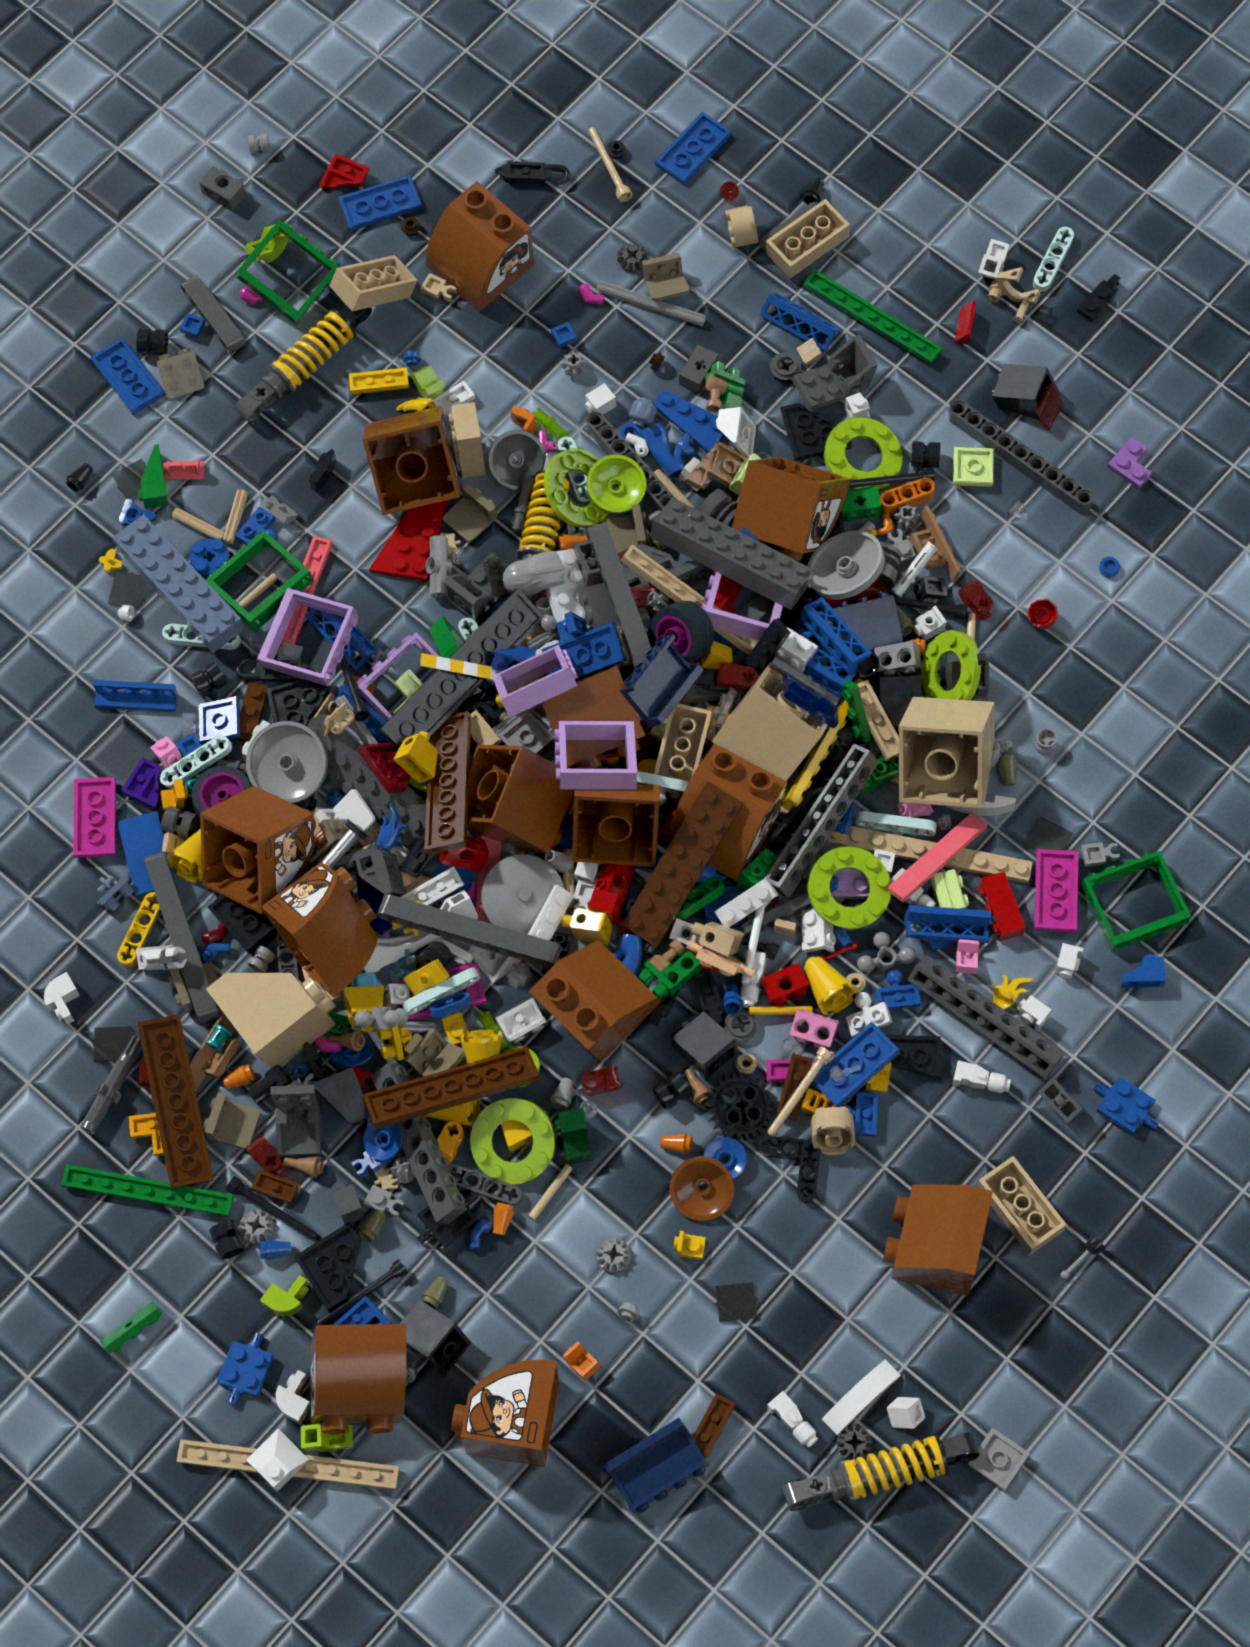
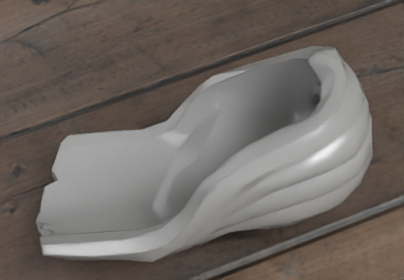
M556 551L543 552L510 564L503 573V583L506 590L512 593L519 588L526 596L564 584V579L562 578L564 576L562 572L564 566L562 560L559 559L558 553Z

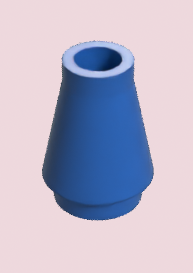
M730 984L726 986L722 1007L726 1013L734 1015L741 1011L743 1002L738 992V987Z
M268 1239L260 1242L261 1259L268 1261L285 1255H291V1242Z

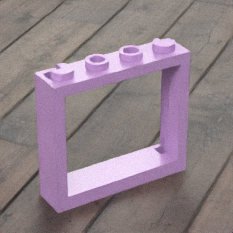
M712 570L711 573H715V576H710L708 587H711V590L707 589L704 598L707 604L703 603L702 608L710 617L713 628L759 640L774 619H780L783 606L774 602L769 624L714 609L713 604L722 574Z
M287 588L257 660L264 668L328 686L330 680H333L335 677V668L338 662L342 660L343 649L350 641L351 630L358 622V614L352 606ZM297 604L345 617L322 673L273 660Z
M417 632L413 636L409 634L401 641L403 645L400 648L396 649L394 647L386 655L388 658L383 663L379 661L373 666V672L369 676L365 674L357 682L359 684L357 686L359 694L385 721L392 715L366 688L413 645L421 653L439 656Z
M559 645L492 676L509 718L576 687L575 679L578 678L566 649L561 651ZM562 666V669H561V670H558V671H556V672H554V673H552V674H550V675H548V676H546V677H543V678H541V679H539V680H537V681H535V682H533V683H531V684H529V685H526V686H524V687H522V688H520V689H518V690H516V691H514V692H511V693L508 692V691H510V690H512V689H514V688H516V687H518V686H520V685H523V684H525V683H527V682H529V681H531V680H533V679H535V678H537V677H540V676H542V675H544V674H546V673H548V672H550V671H552V670H555V669H557V668H559V667Z
M559 721L558 729H554L556 779H560V789H637L634 721ZM566 740H625L627 769H567Z

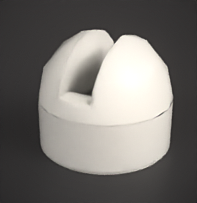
M131 605L121 606L118 610L119 618L130 622L133 620L135 614L134 607Z

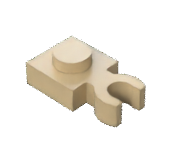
M430 273L420 287L422 293L436 299L441 295L448 302L452 301V296L448 295V293H457L455 286H446V280Z

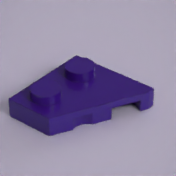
M142 757L122 788V793L157 810L161 775L160 765Z

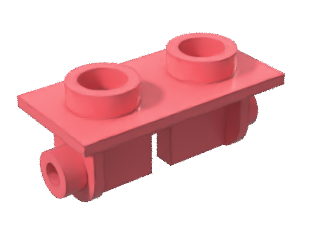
M199 460L167 461L163 463V471H165L164 480H204L205 462Z

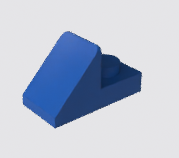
M573 612L565 613V620L556 624L561 641L588 631L585 619Z

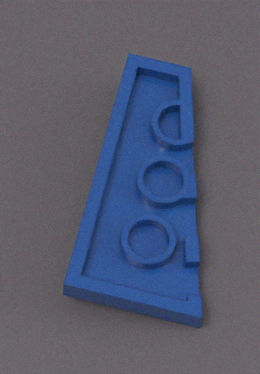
M664 389L661 390L654 401L657 412L669 422H673L678 426L682 433L688 432L693 442L704 448L706 453L716 443L721 442L724 435L716 426L718 416Z

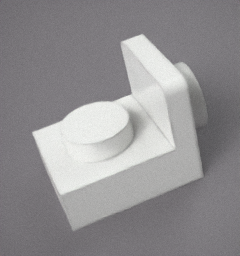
M388 984L384 988L382 1007H391V1010H393L397 1005H403L406 1000L410 999L408 985Z

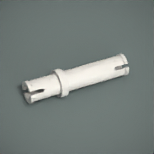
M927 542L908 569L901 573V578L891 590L902 597L910 584H914L916 576L938 549L930 542Z

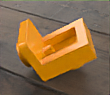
M182 779L174 780L172 790L161 791L163 810H166L169 806L184 809L185 799H188V789L183 787Z

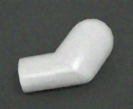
M628 433L625 441L634 445L638 456H646L649 449L645 439Z

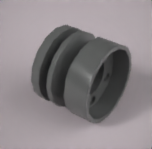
M717 489L704 500L698 510L732 527L738 502H731L729 495L721 489Z
M879 541L885 553V563L878 578L867 589L888 591L895 587L902 553L897 547Z

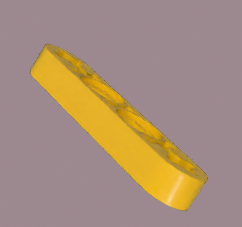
M150 892L144 897L117 953L118 961L124 967H132L137 962V954L134 949L144 947L161 912L159 903L153 904L151 908L149 902L150 900L154 901L155 898L157 899L155 892ZM149 916L151 920L149 924L141 925L139 923L140 918ZM140 934L142 936L141 941L132 943L130 941L132 935ZM130 951V955L132 958H127L126 961H124L123 955H128Z

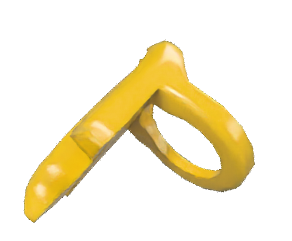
M419 397L399 405L396 411H421L426 406L429 408L436 406L433 399Z
M1002 975L1004 982L1001 986L996 985L993 988V1002L1002 1009L1010 1007L1016 1002V998L1020 993H1027V990L1024 988L1016 990L1018 985L1031 982L1033 978H1015L1007 985L1008 977Z

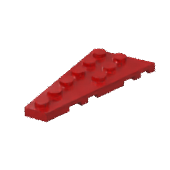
M448 500L408 509L369 568V572L428 582L430 574L426 571V562L430 557V537L440 535Z

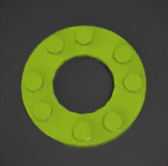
M865 417L847 419L838 424L826 440L824 461L828 471L856 480L898 475L901 469L903 456L897 437L887 426L874 419ZM862 437L873 440L879 446L882 453L880 466L869 472L853 468L845 457L846 445L852 439ZM890 484L874 486H878V491H880L889 486Z
M579 448L562 451L550 460L544 474V489L547 500L556 515L572 526L583 528L599 523L605 519L609 512L599 508L592 500L585 507L575 506L572 504V501L568 500L567 493L563 489L565 474L570 470H577L588 476L591 467L599 460L592 453Z
M949 630L939 634L929 643L924 659L921 662L922 668H920L924 697L971 700L980 680L981 665H978V647L968 634ZM954 652L959 657L961 663V674L956 686L950 691H945L939 685V663L946 656L945 654Z
M847 846L833 849L820 857L811 870L807 891L814 911L822 920L832 926L844 928L845 930H856L871 925L884 913L891 897V893L888 892V886L891 884L885 866L875 855L861 848ZM852 868L865 875L870 885V892L867 900L862 905L844 907L838 904L832 897L830 880L838 870Z
M505 1098L490 1104L478 1115L471 1130L470 1146L475 1162L487 1176L509 1184H522L538 1177L549 1166L555 1153L556 1134L549 1116L538 1105L526 1099ZM505 1121H520L532 1133V1150L525 1159L519 1162L503 1160L493 1148L494 1131L498 1125Z

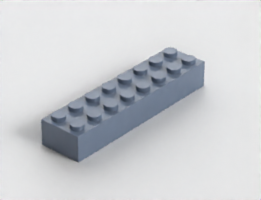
M144 514L112 537L116 549L212 653L244 630L242 620Z

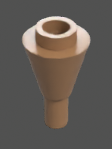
M359 1030L340 1036L328 1037L330 1042H341L343 1047L354 1051H360L365 1044L363 1033Z
M689 1068L684 1073L690 1082L693 1102L695 1105L703 1106L707 1101L711 1100L706 1095L712 1092L697 1079L692 1068Z
M285 1157L283 1162L284 1166L294 1167L314 1178L322 1174L324 1163L320 1157L299 1159Z

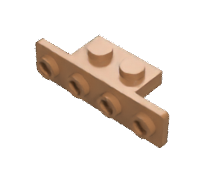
M925 506L920 514V519L926 530L912 533L910 539L918 554L927 542H930L938 549L924 566L926 570L944 566L951 581H956L961 572L960 564L955 560L952 548L947 544L943 530L939 528L936 522L935 514L931 512L929 506Z
M224 1012L221 1013L190 1063L195 1092L206 1075L214 1078L220 1077L240 1045L238 1040L227 1037L221 1052L205 1044V1041L209 1040L215 1031L214 1027L216 1024L226 1028L231 1033L235 1030V1027Z

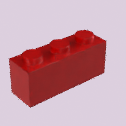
M1005 871L981 878L977 889L980 898L985 900L986 905H984V909L991 911L993 934L995 936L998 935L999 941L1024 935L1026 927Z

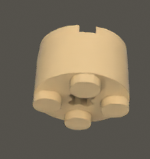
M752 205L725 210L732 248L759 243Z
M819 1107L815 1110V1114L811 1119L812 1144L815 1149L816 1147L819 1148L821 1153L826 1155H840L845 1153L846 1149L850 1146L851 1148L854 1146V1118L847 1107Z

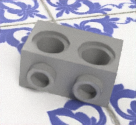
M914 641L874 648V652L880 661L877 672L884 675V677L895 676L897 672L913 673L915 669L922 668L919 644ZM911 654V659L905 663V656ZM891 657V664L885 666V661Z

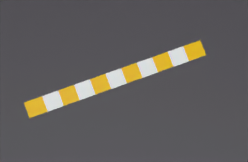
M421 653L420 666L492 680V676L500 672L492 670L491 666ZM542 676L537 677V678H535V679H533V680H531V681L525 683V685H529V684H531V683H533V682H535V681H537V680H539V679H541V678H543V677H542Z

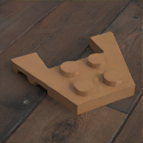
M719 441L684 479V482L700 490L707 475L729 488L747 457Z

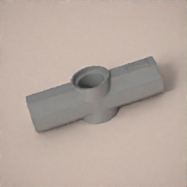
M442 535L430 537V557L426 562V571L430 574V595L434 598L446 597L443 581L452 571V562L448 559V538Z

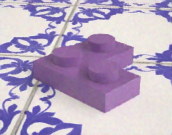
M1131 437L1108 463L1107 468L1137 489H1140L1152 474L1151 471L1138 463L1147 452L1148 447Z

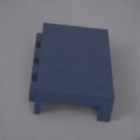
M887 592L875 594L876 598L868 600V596L856 599V603L849 604L848 601L836 603L837 607L832 608L869 650H873L876 647L903 643L894 595H888ZM817 607V612L825 614V610L822 607ZM827 620L829 626L838 628L835 621ZM839 634L842 640L850 642V638L847 635ZM821 644V649H822V651H824V652H826L827 654L831 655V654L824 648V646ZM852 648L851 650L854 654L861 652L860 649Z
M674 634L662 635L655 641L656 645L645 654L646 658L634 668L635 672L624 681L625 685L620 690L621 694L649 728L664 723L703 672L699 664L690 666L672 642L676 638Z
M678 1417L603 1466L613 1478L627 1502L629 1510L632 1513L637 1512L640 1514L650 1507L648 1504L654 1500L659 1502L669 1495L667 1492L673 1488L678 1490L687 1484L686 1480L692 1476L697 1478L706 1472L705 1468L710 1465L684 1422Z

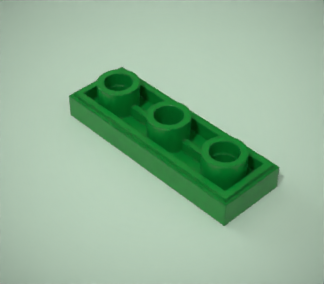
M847 680L843 682L844 691H842V694L848 703L847 714L853 722L852 733L855 738H860L864 742L871 741L872 738L859 686Z
M152 1301L101 1339L100 1343L108 1354L112 1351L116 1352L123 1347V1343L128 1339L137 1337L144 1327L156 1323L162 1312Z

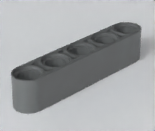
M198 275L180 284L187 299L199 315L205 318L207 326L229 354L246 345L241 332Z

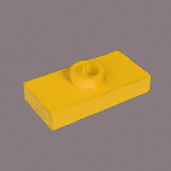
M436 959L406 975L404 981L416 996L448 979L449 974L441 962Z

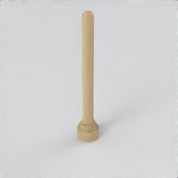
M594 127L589 128V134L617 187L616 196L620 202L630 200L633 196L630 188L623 184Z
M822 1046L816 1053V1062L768 1129L769 1136H774L823 1065L831 1063L835 1057L834 1054Z

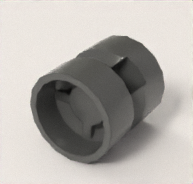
M169 806L161 821V831L172 834L177 832V836L188 839L196 830L198 815L188 811L182 813L181 809Z

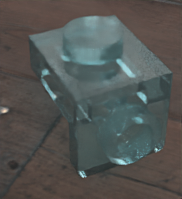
M409 948L405 949L406 958L389 964L393 983L404 980L406 975L416 971L414 961L417 956L415 954L412 955Z

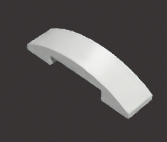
M996 795L994 803L984 801L982 808L946 807L965 814L973 813L977 816H992L1013 811L1016 798Z
M884 1360L842 1397L822 1418V1421L838 1436L860 1412L883 1391L888 1389L901 1375Z

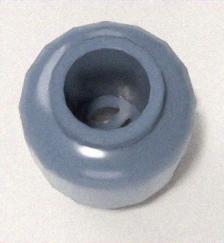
M641 397L633 402L629 412V418L633 420V424L640 428H643L644 425L650 426L657 412L653 401Z

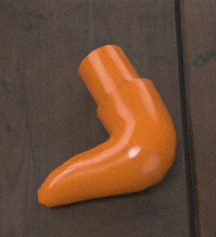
M888 513L883 514L884 527L875 530L876 535H888L889 532L892 533L893 521Z

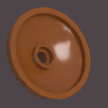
M705 1156L693 1157L682 1162L674 1171L669 1187L670 1196L675 1207L686 1217L699 1221L711 1220L722 1215L729 1208L735 1190L734 1181L729 1170L718 1160ZM705 1182L707 1184V1187L702 1188L700 1187L699 1183Z

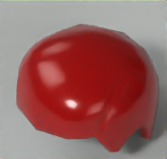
M1049 599L1036 600L1028 608V621L1038 629H1048L1053 626L1058 619L1056 604L1052 603Z

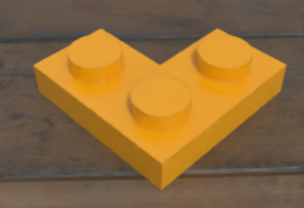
M155 1113L129 1116L131 1139L152 1136L154 1157L163 1156Z

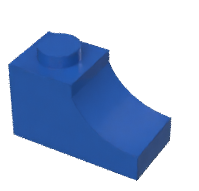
M516 645L513 649L497 648L491 668L501 672L536 656L535 649Z
M1156 954L1142 957L1140 966L1136 970L1122 974L1120 979L1121 988L1163 987L1166 981L1164 957H1158Z

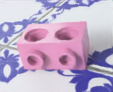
M799 1008L796 1011L790 1035L794 1036V1040L803 1043L808 1040L814 1042L813 1046L818 1048L822 1046L826 1049V1046H832L839 1021ZM800 1021L808 1023L809 1030L807 1032H802L799 1029L798 1024ZM820 1028L828 1029V1038L824 1039L819 1036L818 1031Z

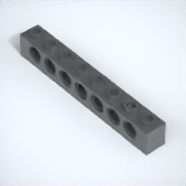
M853 744L765 876V878L768 877L777 893L787 898L791 896L879 762L871 751Z
M928 955L916 964L908 980L1045 1079L1056 1069L1063 1058L1064 1052Z
M390 1062L371 1076L377 1090L409 1081L406 1069L401 1064ZM425 1115L397 1123L403 1135L402 1147L437 1223H451L466 1212L467 1208L464 1203L465 1200L456 1186V1180L448 1168V1162L441 1153L439 1142L432 1133L430 1123Z

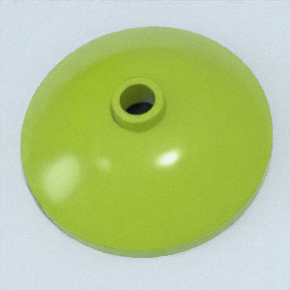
M608 455L599 459L591 467L587 476V491L591 500L602 510L611 513H624L632 510V506L638 505L643 499L646 491V477L642 468L633 459L623 455ZM616 485L619 489L615 491L612 489V486Z

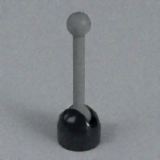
M1092 1235L1086 1242V1251L1066 1271L1061 1272V1278L1067 1279L1069 1273L1089 1254H1099L1105 1248L1104 1245Z

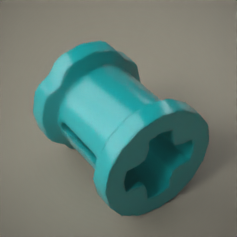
M216 1024L214 1027L215 1031L210 1039L205 1041V1044L221 1052L227 1037H231L232 1033Z

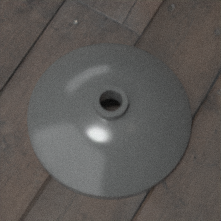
M523 430L508 431L501 434L491 445L488 453V466L492 476L499 484L509 489L520 490L523 473H531V476L532 474L535 475L537 471L543 470L546 451L540 440L533 434ZM512 457L517 458L516 464L512 463Z

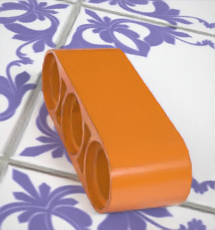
M922 478L883 492L880 497L881 513L893 515L898 513L899 506L903 507L908 504L911 507H916L930 502L934 496L935 483L930 478ZM922 489H928L929 491L924 492ZM909 495L911 498H905L903 496ZM885 502H891V503H893V504L888 505V504H885Z

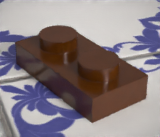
M259 1169L251 1190L292 1205L300 1185L292 1180Z

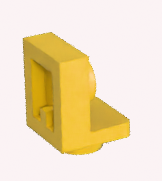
M461 1012L451 1013L446 1018L441 1019L450 1044L461 1045L460 1035L465 1033V1037L470 1036Z
M680 1231L679 1237L675 1236L673 1249L677 1250L678 1257L703 1260L706 1237L684 1234V1231Z

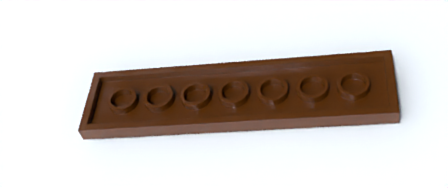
M469 711L452 714L429 739V742L437 749L438 755L435 776L427 780L424 850L427 855L467 847L471 715Z
M706 782L622 923L624 927L654 946L658 947L742 808L743 802L711 782Z
M180 1014L137 1022L170 1189L213 1181Z
M523 1047L363 1094L374 1129H379L540 1081V1075L528 1047Z

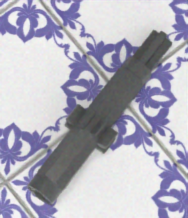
M135 1035L132 1036L125 1051L121 1053L106 1081L103 1084L98 1083L94 1090L97 1097L81 1125V1128L90 1134L96 1132L111 1104H117L122 1096L118 1091L135 1061L134 1058L141 1047L140 1038Z

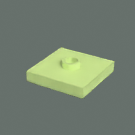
M954 447L953 485L993 487L994 449Z

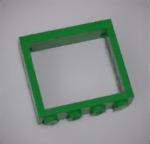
M278 220L236 271L235 277L297 325L328 287L339 265L334 259H328L324 256L323 251L319 247L310 245L305 236L295 233L290 224ZM278 231L330 271L298 311L247 271Z
M263 530L245 547L239 549L232 558L225 561L218 570L211 573L206 581L235 611L241 620L251 630L256 632L277 614L287 588L302 592L314 582V579L308 568ZM269 546L291 565L297 573L249 614L220 586L264 548Z
M1160 851L1150 854L1147 852L1142 855V858L1126 860L1123 862V865L1107 867L1104 869V872L1099 874L1091 873L1090 876L1083 879L1081 888L1111 952L1189 924L1191 919L1189 910ZM1154 866L1174 906L1176 914L1114 936L1093 888Z

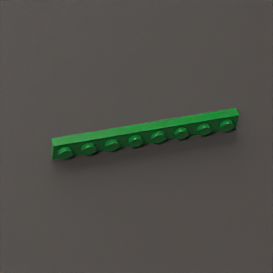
M814 269L804 281V288L929 365H932L942 352L941 346Z
M66 1164L61 1182L62 1187L224 1217L230 1216L234 1199L233 1194L189 1186L170 1189V1184L167 1182Z

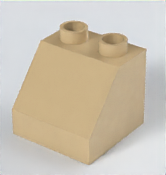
M768 665L719 729L712 742L787 781L822 737L835 712L808 691L800 689L801 686Z
M912 697L899 724V802L982 808L987 794L994 746L995 702Z
M225 973L206 988L254 1054L271 1068L276 1065L283 1067L305 1049L304 1044L307 1041L311 1045L318 1037L336 1025L328 1014L336 1007L335 1003L311 977L302 983L292 973Z

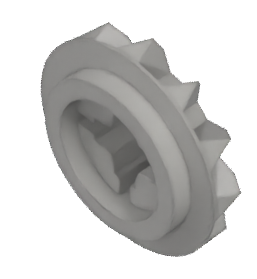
M252 1209L250 1212L245 1213L240 1220L239 1231L247 1242L258 1244L265 1241V1239H269L273 1233V1220L262 1209ZM259 1218V1224L263 1228H257L256 1231L253 1232V1227L249 1224H255Z
M618 1238L606 1239L599 1245L596 1251L597 1262L607 1272H620L630 1262V1248L625 1241ZM615 1247L617 1254H620V1256L615 1257V1260L611 1263V1257L607 1254L611 1253Z

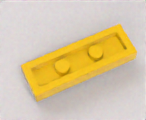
M407 367L349 374L351 395L409 388Z

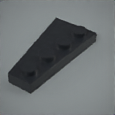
M886 1035L901 1051L891 1061L892 1067L941 1079V1036Z

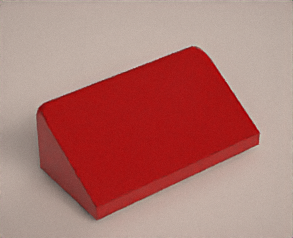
M975 301L968 303L960 309L954 340L956 343L967 345L970 343L976 307Z

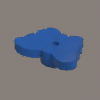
M126 499L122 508L123 512L120 513L119 522L121 525H130L143 514L151 522L156 520L157 517L154 512L141 510V508L136 507L131 499Z

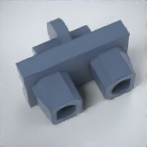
M112 875L107 880L103 877L98 879L101 886L97 891L101 894L108 890L97 902L100 907L104 906L107 910L113 912L120 905L113 897L117 891L125 899L134 892V889L128 883L129 879L125 875L113 887L111 884L116 879Z

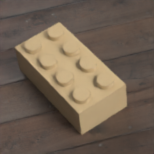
M824 199L766 240V254L791 279L849 237L850 224Z
M393 255L337 268L330 287L352 311L410 298L417 279Z
M475 402L452 405V413L448 414L457 472L461 471L462 478L486 475Z
M677 704L668 716L654 770L655 775L690 781L693 773L701 763L711 723L712 711ZM661 787V788H664V789H668V790H673V791H677V792L684 793V791H679V790H674V789H670V788Z
M1014 1156L979 1179L977 1187L993 1191L990 1205L1029 1256L1064 1232L1067 1224Z

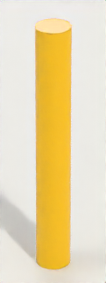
M812 1006L749 1007L748 1011L749 1015H796V1011L799 1008L812 1012Z

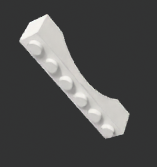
M465 890L446 898L440 908L469 918H479ZM417 930L419 934L417 937H414L411 932L395 938H378L375 950L363 969L365 973L378 972L382 967L395 963L408 954L415 953L419 948L435 942L441 936Z

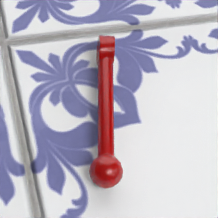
M852 942L845 948L827 956L819 957L826 961L850 949L855 950L858 945L856 942Z

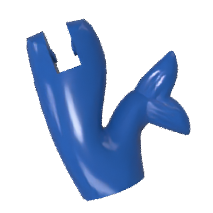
M661 423L654 424L655 435L649 427L642 430L650 452L667 478L674 477L682 472L685 467L682 459L683 455L697 458L695 449L689 445L690 434L688 432L679 440L678 445L674 447L671 454L668 433Z
M623 934L620 936L615 950L611 953L619 960L624 958L622 963L638 978L642 965L643 939L640 936Z

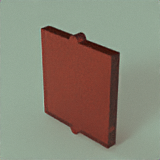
M1053 383L1049 384L1035 409L1040 418L1039 421L1042 422L1047 431L1051 429L1064 405L1060 392L1057 391Z

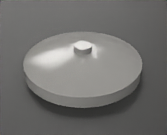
M863 531L844 532L825 541L813 553L807 567L814 570L809 583L814 592L823 598L838 600L855 596L867 589L878 578L884 567L885 553L880 542L872 534Z
M292 721L276 722L263 728L252 740L246 756V770L251 784L290 803L301 802L312 796L322 785L328 768L327 751L321 738L311 728Z
M525 854L507 857L498 862L489 871L484 880L481 890V903L484 913L493 925L528 934L554 885L564 888L562 880L557 871L548 862L539 857Z

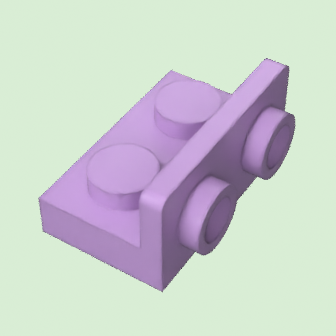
M844 868L834 874L839 880L837 890L831 893L834 899L868 898L870 885L862 872L852 868Z

